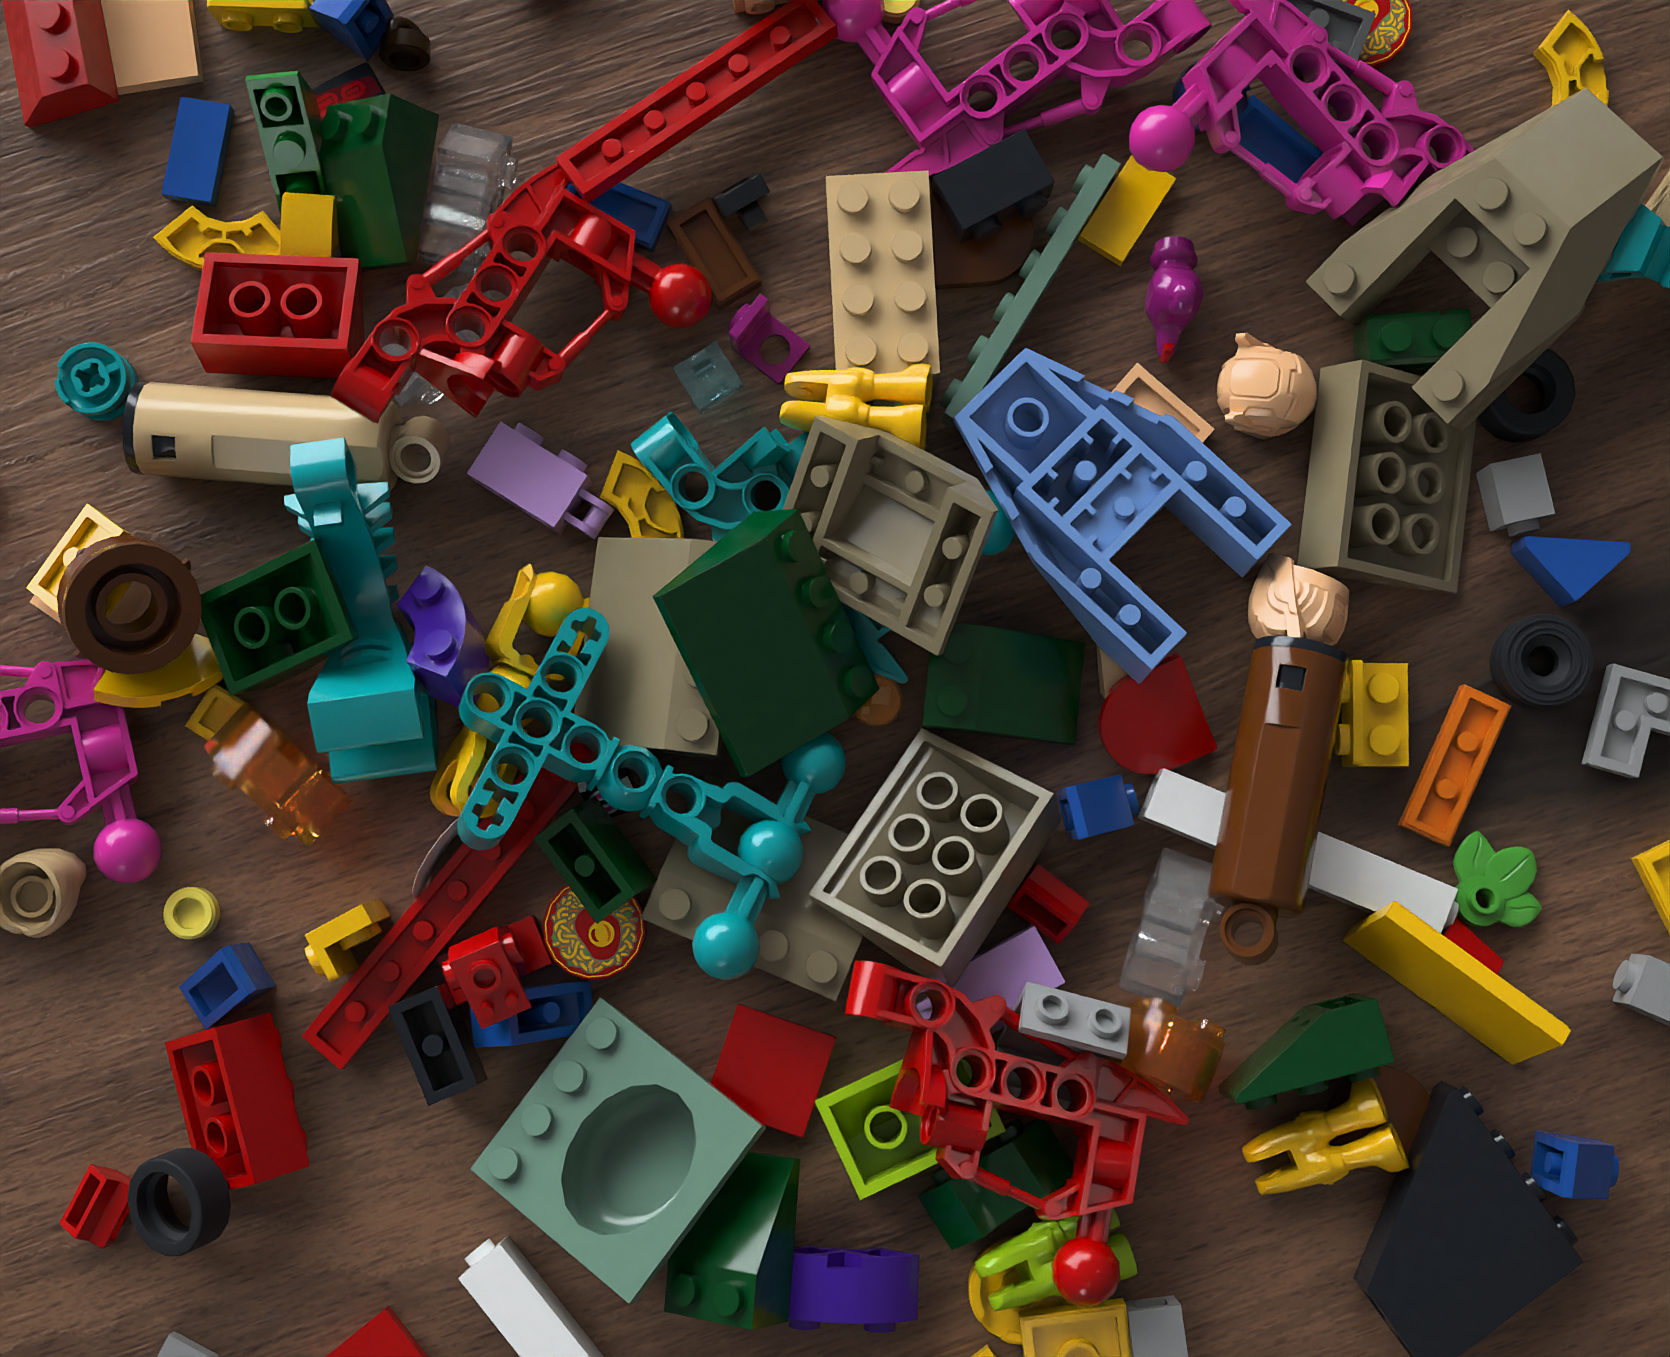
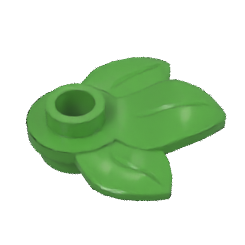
M1479 831L1471 833L1462 841L1453 860L1455 873L1459 880L1456 886L1458 891L1454 899L1455 902L1459 903L1458 918L1478 928L1487 927L1496 922L1511 928H1519L1532 922L1542 910L1538 900L1527 892L1534 882L1537 873L1534 853L1530 849L1517 846L1505 848L1495 853L1487 839ZM1477 892L1481 893L1484 897L1486 909L1477 903Z

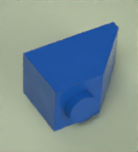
M313 0L312 5L309 7L321 28L366 62L370 60L380 47V38L385 33L387 21L391 17H395L386 0Z
M1121 774L1055 791L1068 841L1080 840L1133 826L1132 815L1139 813L1132 783L1124 784Z
M590 980L524 987L532 1008L484 1029H481L470 1007L474 1047L513 1046L571 1036L593 1008Z
M1535 1130L1530 1176L1541 1188L1561 1197L1572 1199H1608L1610 1186L1613 1187L1618 1179L1619 1161L1618 1157L1614 1155L1615 1146L1597 1139Z

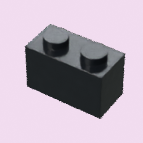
M1023 129L935 175L932 193L960 244L972 238L976 242H982L997 234L1003 228L1002 222L1017 214L1020 215L1021 219L1030 217L1046 207L1048 204L1046 199L1050 198L1054 180L1028 133Z
M447 983L437 985L388 1007L428 1106L474 1087L488 1079L459 1007L455 1004Z

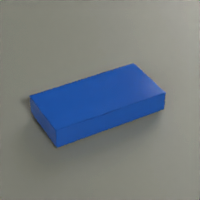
M1253 94L1248 99L1247 108L1238 115L1241 136L1239 144L1265 164H1271L1294 183H1297L1301 176L1323 154Z
M180 97L161 193L166 199L216 207L235 112L231 105Z
M621 182L590 202L591 205L636 231L634 246L652 253L672 209L671 202ZM570 183L567 190L582 199Z

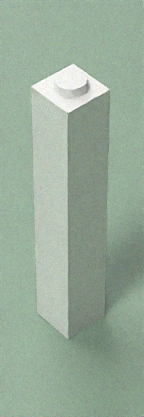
M1162 768L1159 769L1158 774H1155L1138 818L1215 850L1226 793ZM1318 831L1309 889L1370 914H1373L1392 901H1397L1440 933L1450 924L1453 925L1459 908V903L1454 901L1458 891L1457 888Z
M509 1236L496 1246L490 1238L487 1239L464 1259L470 1267L458 1279L520 1357H604Z

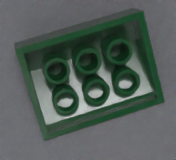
M799 509L754 511L652 596L741 777L753 775L849 719L880 689Z

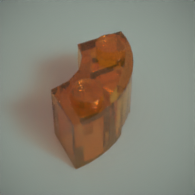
M247 701L203 746L216 762L210 769L211 772L230 789L234 790L238 786L267 813V816L263 819L264 822L285 840L293 834L304 844L310 846L352 802L340 784H333L331 774L309 757L280 726Z

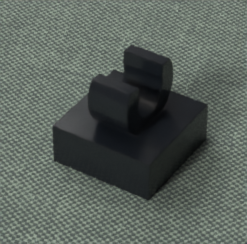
M753 173L711 197L721 216L727 217L736 212L746 231L751 232L768 222L756 201L770 192L761 173Z

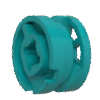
M95 342L82 343L69 349L57 364L59 370L57 380H54L56 391L66 405L85 417L96 421H110L124 415L127 399L118 409L116 407L122 403L125 397H128L133 385L139 382L134 367L127 359L110 347Z

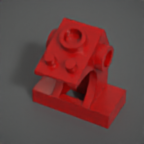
M531 915L508 926H496L449 947L447 953L436 957L455 1004L460 1005L468 1001L481 1029L532 1008L520 978L555 963L544 944L543 934L535 915Z

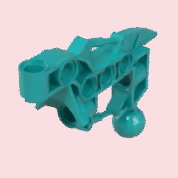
M670 411L630 445L642 464L660 481L673 500L697 521L711 525L712 540L719 541L754 511H772L763 509L756 500L757 488L766 480L774 482L781 491L780 502L773 510H783L810 432H804L791 443H788L777 428L769 432L766 427H763L715 468L701 451L691 432ZM695 471L704 475L708 481L709 489L707 495L700 501L692 500L685 491L686 479ZM992 490L985 491L998 508V513L981 556L996 555L1006 550L1017 535ZM841 602L871 670L899 683H906L909 679L908 674L885 644L879 642V638L891 629Z

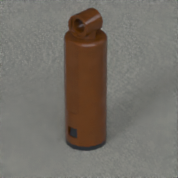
M1265 636L1256 639L1253 645L1207 890L1209 899L1216 904L1229 908L1220 922V937L1228 953L1237 962L1245 965H1259L1268 961L1275 954L1278 946L1277 918L1299 917L1305 908L1349 657L1344 651L1315 640L1290 636ZM1247 922L1260 924L1264 928L1261 941L1252 947H1243L1235 942L1237 929Z

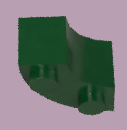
M1017 1118L1004 1125L1006 1131L994 1137L996 1142L981 1150L978 1167L1010 1181V1185L1040 1199L1051 1194L1073 1174L1074 1168L1073 1162L1047 1121L1035 1119L1023 1125L1020 1119ZM942 1166L930 1174L934 1183L918 1195V1198L951 1250L985 1237L1001 1223L1029 1206L1008 1195L1001 1196L967 1179H954Z

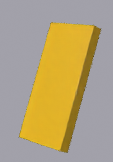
M1392 901L1351 926L1343 939L1350 947L1512 1065L1562 1046L1571 1032L1566 1024L1397 901Z

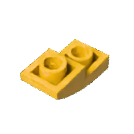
M284 192L281 207L280 255L335 258L334 251L339 244L336 196Z

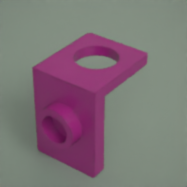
M759 294L751 305L744 304L734 315L728 326L731 329L728 335L732 350L777 385H781L786 375L793 370L810 348L806 341L771 315L769 300L762 294ZM769 337H781L789 344L790 354L784 362L770 364L762 358L760 348L762 343Z

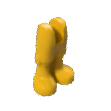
M916 364L902 372L875 374V372L869 369L857 367L847 370H809L788 373L784 382L786 393L792 397L808 401H788L782 404L779 415L780 422L790 428L810 432L814 418L824 416L890 432L925 451L926 413L930 410L933 386L932 365ZM872 400H887L901 403L904 406H870L865 403Z
M1373 1078L1352 1082L1349 1099L1336 1108L1326 1112L1322 1110L1301 1112L1296 1119L1260 1134L1242 1147V1152L1247 1162L1260 1161L1287 1151L1291 1164L1272 1170L1255 1180L1261 1195L1288 1192L1316 1184L1333 1185L1334 1182L1345 1177L1350 1170L1362 1167L1377 1166L1388 1172H1399L1409 1168L1403 1146L1392 1123L1380 1126L1366 1136L1342 1146H1332L1329 1144L1336 1136L1388 1122L1383 1099Z

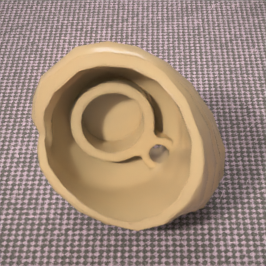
M59 848L34 849L19 853L0 865V927L11 933H23L32 938L50 935L61 928L71 917L77 905L80 887L87 876L85 863L74 853Z

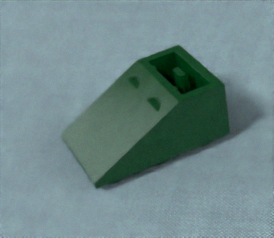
M1350 993L1303 1006L1218 1085L1220 1094L1236 1104H1245L1246 1109L1250 1110L1277 1103L1276 1094L1297 1090L1299 1096L1310 1095L1329 1089L1328 1080L1348 1076L1350 1082H1356L1381 1075L1380 1066L1394 1063L1395 1060L1377 998Z

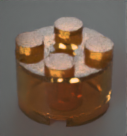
M1148 995L1146 1000L1136 998L1135 1002H1128L1126 1007L1131 1008L1127 1055L1124 1060L1106 1055L1105 1060L1130 1070L1150 1082L1162 1093L1170 1095L1171 1091L1177 1088L1187 1093L1184 1101L1202 1105L1226 1047V1043L1223 1041L1226 1029L1202 1018H1196L1195 1022L1177 1017L1175 1014L1178 1008L1175 1005L1154 996Z

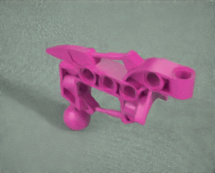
M822 0L821 7L837 25L838 36L836 38L845 42L858 43L875 66L871 73L873 86L919 148V150L915 149L885 173L929 170V178L1023 129L1028 131L1042 125L1047 127L1084 113L1089 116L1097 114L1101 109L1109 87H1123L1149 75L1171 57L1191 47L1212 27V24L1194 0H1155L1144 12L1126 25L1122 23L1109 0H1008L1012 9L1026 27V35L948 93L919 54L928 21L959 6L965 7L977 0H947L927 11L914 7L907 13L901 26L897 27L892 38L881 24L884 17L883 0ZM1068 30L1078 37L1079 43L1070 50H1062L1052 43L1051 38L1059 31ZM1133 40L1142 41L1149 47L1150 55L1143 60L1130 59L1123 50L1124 45ZM1019 61H1028L1036 66L1038 73L1028 81H1020L1011 75L1010 68ZM1062 76L1080 83V99L1041 112L1040 116L1004 128L1005 118ZM979 91H986L991 93L997 102L992 109L986 112H978L970 107L969 99Z
M1229 0L1239 13L1244 14V18L1238 21L1182 78L1186 92L1172 106L1158 105L1147 108L1137 116L1129 131V150L1135 161L1148 171L1167 172L1177 169L1186 162L1195 145V127L1199 125L1201 132L1206 130L1211 147L1216 153L1224 154L1230 150L1258 171V176L1286 196V205L1291 210L1311 215L1325 210L1332 219L1342 216L1351 227L1384 199L1392 207L1396 206L1414 183L1418 186L1432 174L1475 151L1465 140L1461 132L1454 126L1449 125L1436 114L1419 110L1412 83L1406 80L1396 83L1361 60L1356 61L1328 43V32L1322 26H1317L1287 0ZM1334 60L1352 70L1353 75L1384 94L1381 112L1376 109ZM1293 65L1302 72L1304 82L1296 77ZM1257 77L1323 152L1297 183H1294L1271 164L1262 162L1239 144L1241 136L1236 103L1243 97L1241 92ZM1328 103L1336 110L1337 120L1329 113ZM1362 141L1368 145L1371 151V158L1363 151ZM1429 146L1435 151L1437 161L1431 156Z
M90 660L53 663L42 661L35 668L0 665V675L29 677L23 687L0 691V748L73 732L83 777L80 784L63 801L58 809L18 810V808H0V824H17L19 821L60 819L65 825H74L90 813H94L99 808H102L105 827L98 833L93 845L94 860L99 871L108 879L121 884L136 883L148 878L157 869L161 860L162 842L153 827L147 822L137 819L130 786L140 779L123 707L108 705L94 700L93 689L106 669L93 664ZM37 700L50 701L55 705L53 716L44 723L30 722L26 718V710L32 702Z

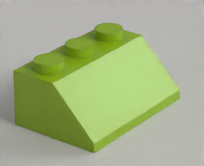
M961 1058L956 1067V1074L958 1080L965 1086L972 1079V1070L968 1062ZM903 1059L815 1100L860 1200L938 1164L935 1159L937 1148L921 1143L920 1124L922 1117L889 1107ZM992 1108L986 1140L1006 1131L995 1108Z

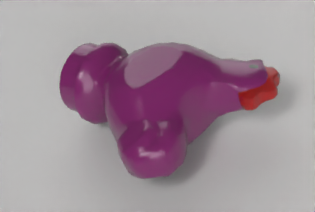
M1170 236L1158 240L1154 244L1153 254L1150 257V265L1155 272L1149 281L1146 292L1145 313L1154 328L1156 351L1159 356V363L1162 364L1168 363L1170 357L1173 356L1181 332L1197 315L1203 298L1202 283L1198 274L1193 271L1198 262L1194 244L1191 240L1180 236Z

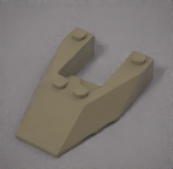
M1584 88L1432 174L1407 193L1396 206H1390L1344 241L1309 277L1306 283L1340 317L1357 325L1382 302L1430 251L1435 253L1490 307L1411 387L1447 424L1464 431L1581 316L1586 307L1584 303L1600 273H1604L1614 255L1612 251L1628 221L1631 222L1665 159L1592 92Z

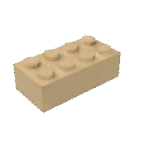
M929 170L826 176L836 370H847L857 367L869 369L875 372V374L902 372L916 364L932 365L933 370L932 387H938L940 361Z

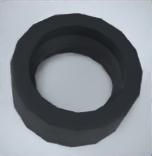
M177 1148L151 1158L138 1166L130 1180L128 1205L131 1220L138 1235L151 1249L164 1256H182L211 1243L222 1235L229 1223L231 1200L228 1184L215 1162L207 1154L194 1148ZM169 1175L180 1183L190 1201L192 1213L190 1228L185 1226L175 1216L169 1203L167 1192Z

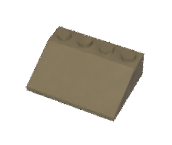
M1365 360L1322 367L1320 369L1297 566L1315 570L1337 579L1456 594L1476 419L1464 431L1447 424L1411 388L1422 376Z
M598 537L589 608L598 611L605 617L609 624L610 635L603 652L576 701L574 714L597 725L606 733L609 740H612L614 737L620 739L617 746L631 744L644 747L650 752L726 760L727 747L652 597L718 541L681 538ZM585 634V638H584V645H585V643L587 642V639H588V637H589V636H587L586 634Z
M921 728L808 895L814 902L905 966L927 978L939 980L954 988L1061 822L1054 793Z
M707 774L703 780L720 788L727 784ZM722 808L720 812L721 823L712 831L710 839L713 843L738 857L740 837L748 826L755 822L726 808ZM805 816L804 821L812 831L800 836L804 847L801 868L792 879L777 885L780 898L766 899L753 925L760 941V950L754 967L836 1001L863 935L814 902L808 894L849 834ZM676 838L660 871L641 919L693 940L695 930L705 918L714 913L725 912L738 883L728 881L694 865L687 856L688 846Z

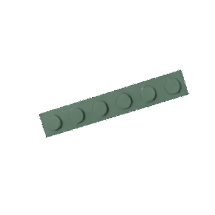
M1103 153L1095 168L1088 164L1084 166L1071 189L1072 192L1077 194V197L1069 210L1061 206L1058 208L1045 231V234L1052 238L1044 251L1040 253L1034 249L1024 263L1018 275L1025 279L1016 296L1007 292L997 307L992 319L999 322L993 334L989 339L981 335L970 351L966 362L973 366L963 382L954 378L943 395L940 405L946 408L942 420L944 425L960 433L953 421L954 417L992 381L1076 244L1079 235L1114 182L1121 163Z

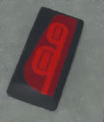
M363 63L312 89L317 98L322 121L329 105L386 94L368 63Z

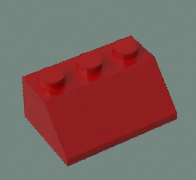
M2 0L25 126L31 128L120 101L101 0Z
M205 252L191 344L206 373L338 378L347 363L357 355L363 346L364 315L362 274L359 259Z
M271 1012L165 1042L191 1148L207 1154L220 1168L229 1189L255 1185L310 1166L307 1155V1136L299 1124L294 1105L295 1089L291 1079L286 1074L281 1054L282 1039L279 1030L273 1023Z

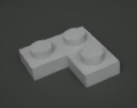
M1610 664L1606 666L1581 764L1628 778H1639L1650 731L1670 736V679L1621 665Z

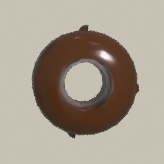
M132 535L112 536L97 541L87 548L78 550L76 557L69 563L60 580L57 593L58 615L68 637L77 647L73 656L78 659H88L101 668L122 674L147 673L164 667L179 657L190 645L196 634L202 613L201 594L196 580L190 572L191 562L189 558L180 561L164 546L152 540ZM132 581L147 585L151 591V599L148 608L141 617L124 624H115L107 619L105 603L107 596L115 587Z

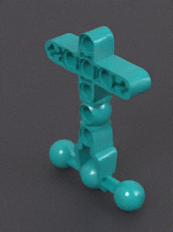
M579 608L565 618L528 689L493 672L481 673L473 677L467 684L459 704V716L464 725L469 729L497 743V746L459 815L457 822L458 835L468 847L479 851L489 850L497 846L510 828L541 767L568 781L575 783L586 782L588 783L586 789L590 791L597 786L601 797L612 808L623 811L641 810L639 817L645 819L649 815L653 823L661 830L687 845V856L694 865L728 881L738 883L725 912L714 913L705 918L695 930L692 942L695 960L698 966L709 976L722 980L738 979L748 973L757 962L760 941L753 925L765 900L779 899L780 894L777 885L792 879L801 868L804 847L800 836L812 831L804 821V818L815 794L826 793L835 788L844 776L847 757L843 746L836 737L826 731L782 757L781 767L787 782L776 804L738 782H730L723 788H720L688 774H673L674 768L670 765H667L662 770L658 759L646 748L631 744L617 746L620 739L614 737L612 740H609L606 733L597 725L571 712L610 635L609 624L602 614L590 608ZM583 632L589 637L576 658L574 655L568 654L578 633ZM549 674L562 675L568 680L570 690L567 692L554 691L546 682V676ZM481 693L493 696L499 704V710L490 713L481 711L475 706L473 696ZM528 718L539 720L545 726L547 735L543 738L529 736L524 732L521 721ZM574 743L588 746L593 752L594 761L591 763L578 762L571 755L569 746ZM501 764L514 765L520 770L523 782L514 785L503 782L497 774L496 767ZM618 769H633L641 779V787L632 789L623 785L618 778ZM674 792L684 797L688 805L687 813L680 814L672 811L666 803V793ZM492 798L494 801L499 802L500 805L491 819V825L485 831L476 825L489 800ZM722 808H726L755 822L748 826L740 837L738 857L713 843L710 839L712 831L721 823L720 812Z

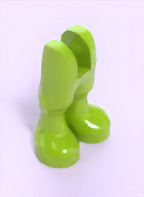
M1114 1208L1109 1231L1120 1226ZM1079 1216L1063 1218L1058 1221L1045 1220L1034 1222L1027 1231L1003 1242L975 1262V1269L980 1278L1002 1272L1014 1266L1019 1277L1018 1281L1005 1285L988 1296L994 1311L1016 1308L1054 1295L1061 1296L1052 1281L1051 1264L1057 1250L1067 1241L1075 1238ZM1118 1230L1110 1233L1107 1245L1111 1247L1120 1262V1280H1126L1137 1275L1136 1262L1127 1238Z

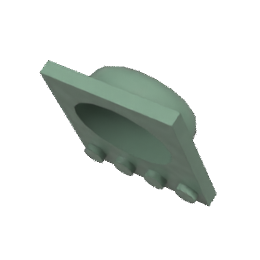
M600 997L470 1169L627 1303L636 1304L766 1127L611 1003Z

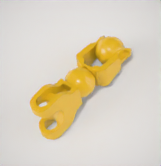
M531 563L524 566L518 571L509 601L504 603L485 641V652L493 660L492 665L496 667L490 672L502 675L528 689L539 665L535 663L530 655H520L513 649L512 643L521 620L523 619V622L535 633L554 637L557 635L565 618L571 612L579 608H589L590 597L583 599L579 586L567 575L554 571L542 572L536 575ZM578 633L568 654L577 656L585 633ZM549 674L546 676V682L549 684V682L561 681L565 677L559 674ZM481 693L477 701L478 709L487 713L499 710V704L493 696ZM533 718L522 720V728L531 723ZM466 725L463 726L446 751L430 789V798L433 805L444 815L457 817L461 814L497 746V743L472 731ZM511 764L497 766L496 770L499 778L511 785L515 778L517 767ZM453 780L450 789V801L447 797L446 789L449 782ZM491 798L479 818H487L495 814L500 803Z

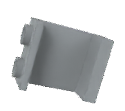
M1027 981L1013 1008V1011L1020 1014L1018 1032L1004 1025L995 1043V1051L1059 1066L1066 1058L1038 1041H1031L1020 1033L1061 1043L1076 1053L1090 1051L1095 1056L1103 1059L1111 1056L1124 1060L1127 1055L1131 1008ZM1011 1071L1007 1078V1088L1010 1094L1017 1098L1022 1090V1083L1019 1076ZM1061 1084L1057 1091V1099L1060 1106L1066 1110L1071 1102V1095L1068 1088Z

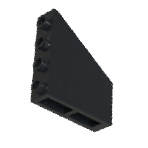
M1440 1081L1432 1088L1430 1093L1431 1099L1408 1152L1407 1161L1409 1168L1402 1170L1399 1175H1396L1353 1277L1410 1357L1460 1356L1584 1262L1573 1248V1245L1578 1242L1573 1231L1558 1215L1552 1218L1541 1204V1202L1547 1199L1544 1191L1527 1172L1520 1175L1510 1161L1515 1156L1512 1147L1497 1130L1494 1129L1489 1132L1478 1116L1484 1113V1110L1477 1099L1464 1086L1458 1090V1088Z

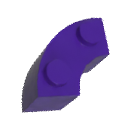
M425 566L396 605L415 632L414 646L406 662L431 697L459 707L463 693L471 679L481 673L488 672L489 657L485 652L484 632L452 582L437 570ZM481 694L473 696L474 704L477 703Z
M812 1245L794 1246L788 1326L799 1330H815L820 1328L821 1322L864 1324V1330L888 1333L896 1330V1322L918 1320L920 1255L882 1247L842 1249Z

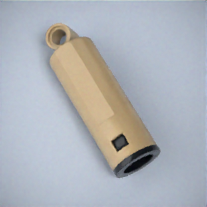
M139 381L133 385L127 398L123 419L125 460L130 471L135 474L293 486L290 469V445L345 437L357 465V484L388 482L391 491L396 485L398 476L404 481L414 484L426 483L433 479L440 470L449 452L451 443L449 432L435 418L427 416L414 417L407 421L405 425H402L400 410L393 401H391L377 424L333 400L331 396L157 382ZM416 443L424 446L430 455L424 456L416 453L410 444Z

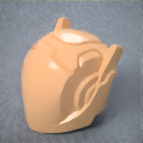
M1237 333L1235 341L1238 344L1237 353L1221 366L1222 371L1219 374L1217 383V403L1225 415V422L1234 425L1235 430L1259 439L1283 435L1293 430L1312 413L1316 403L1317 387L1312 370L1301 356L1276 349L1268 343H1262L1249 333Z
M1270 553L1260 569L1249 597V626L1257 639L1265 636H1290L1315 640L1334 646L1343 634L1347 622L1349 589L1330 576L1294 565V560L1289 557Z

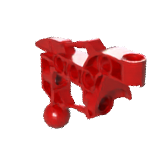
M556 162L535 174L518 187L495 213L488 216L485 230L458 251L449 253L424 274H413L407 279L406 304L395 308L374 327V330L357 355L342 370L333 387L331 398L371 422L378 424L380 417L395 395L399 396L413 373L417 372L463 410L476 418L495 390L505 396L519 398L527 386L539 391L560 382L564 369L591 343L590 339L609 320L619 321L623 318L628 303L630 284L648 294L653 315L664 325L677 329L694 326L709 313L712 304L711 288L707 277L697 267L678 263L662 268L635 252L636 231L566 190L570 182L559 169ZM488 242L491 251L459 299L436 297L432 287L462 264V260ZM522 251L527 253L532 259L519 261L514 259L510 253ZM551 259L557 262L562 259L595 278L594 284L601 289L604 312L584 332H579L558 354L544 347L536 337L511 323ZM495 290L506 296V299L492 301L485 297L483 293ZM462 330H470L475 332L480 339L475 342H466L461 340L456 333ZM389 344H398L403 346L408 352L401 356H392L383 351L382 348Z
M855 961L845 1015H857L882 1022L881 1025L912 1032L889 1107L922 1117L920 1124L921 1143L937 1148L935 1159L952 1178L967 1179L1001 1196L1008 1195L1034 1207L1036 1215L1042 1220H1059L1079 1216L1075 1238L1061 1246L1051 1264L1052 1281L1062 1297L1079 1307H1094L1106 1301L1115 1293L1121 1279L1120 1262L1111 1247L1107 1245L1112 1211L1114 1207L1133 1203L1146 1118L1178 1126L1187 1125L1189 1118L1169 1097L1150 1082L1122 1066L1095 1056L1090 1051L1076 1053L1061 1043L1023 1033L1020 1034L1033 1042H1040L1066 1058V1060L1059 1066L995 1051V1043L989 1029L999 1020L1018 1032L1020 1014L1008 1008L1005 999L999 995L971 1002L964 993L939 980L906 973L896 967L882 963ZM919 993L925 994L931 1001L932 1013L928 1020L923 1019L916 1010V998ZM961 1058L968 1062L972 1070V1079L967 1086L958 1080L956 1074V1067ZM1011 1071L1019 1076L1022 1083V1090L1017 1098L1013 1097L1007 1088V1078ZM1061 1084L1068 1088L1071 1095V1102L1066 1110L1060 1106L1057 1099V1091ZM992 1108L1075 1128L1074 1136L1079 1137L1073 1174L1072 1178L1066 1179L1064 1187L1040 1199L1010 1185V1181L978 1167L980 1152L983 1149L988 1133Z

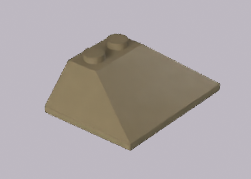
M824 416L815 417L783 510L799 509L841 602L937 656L943 654L995 521L998 508L977 478L890 432Z

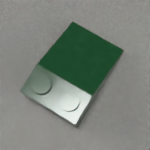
M393 94L329 105L321 124L322 142L319 156L328 195L336 196L338 241L342 258L359 259L361 271L415 265L439 115Z
M314 539L201 594V620L230 696L273 687L309 670L359 638L321 539Z
M954 623L943 654L937 656L929 651L921 728L1075 745L1085 643L989 626Z
M752 1151L746 1154L668 1259L664 1312L749 1330L788 1322L801 1159Z

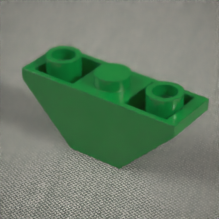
M299 71L246 76L245 82L280 216L284 192L328 195L319 156L322 142V119L316 95Z

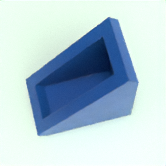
M1525 536L1511 543V555L1559 607L1576 602L1629 555L1631 543Z
M248 942L230 944L220 949L184 981L179 988L205 1030H208L276 985Z

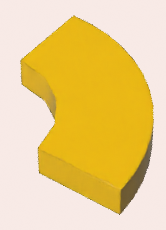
M1568 10L1533 54L1546 68L1553 86L1552 106L1584 88H1587L1608 106L1609 90L1606 88V77L1602 64L1604 57L1601 49L1589 29L1576 15Z
M191 206L153 237L177 260L201 272L205 252L280 255V230L264 211L247 220L223 222L208 218L194 206Z
M617 450L600 499L621 513L629 525L632 538L685 539L682 520L670 494L640 461Z
M195 634L190 645L180 656L164 667L139 674H122L106 670L93 689L94 700L119 707L161 706V701L178 698L190 693L194 697L211 688L224 677L209 638Z

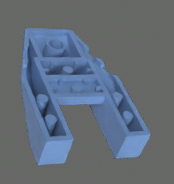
M1025 348L954 417L953 421L1034 566L1097 645L1140 685L1178 645L1187 632L1111 563L1112 558L1165 506L1243 578L1276 544L1292 524L1176 418L1168 414L1162 417L1133 403L1134 398L1117 390L1111 393L1084 380L1085 375Z

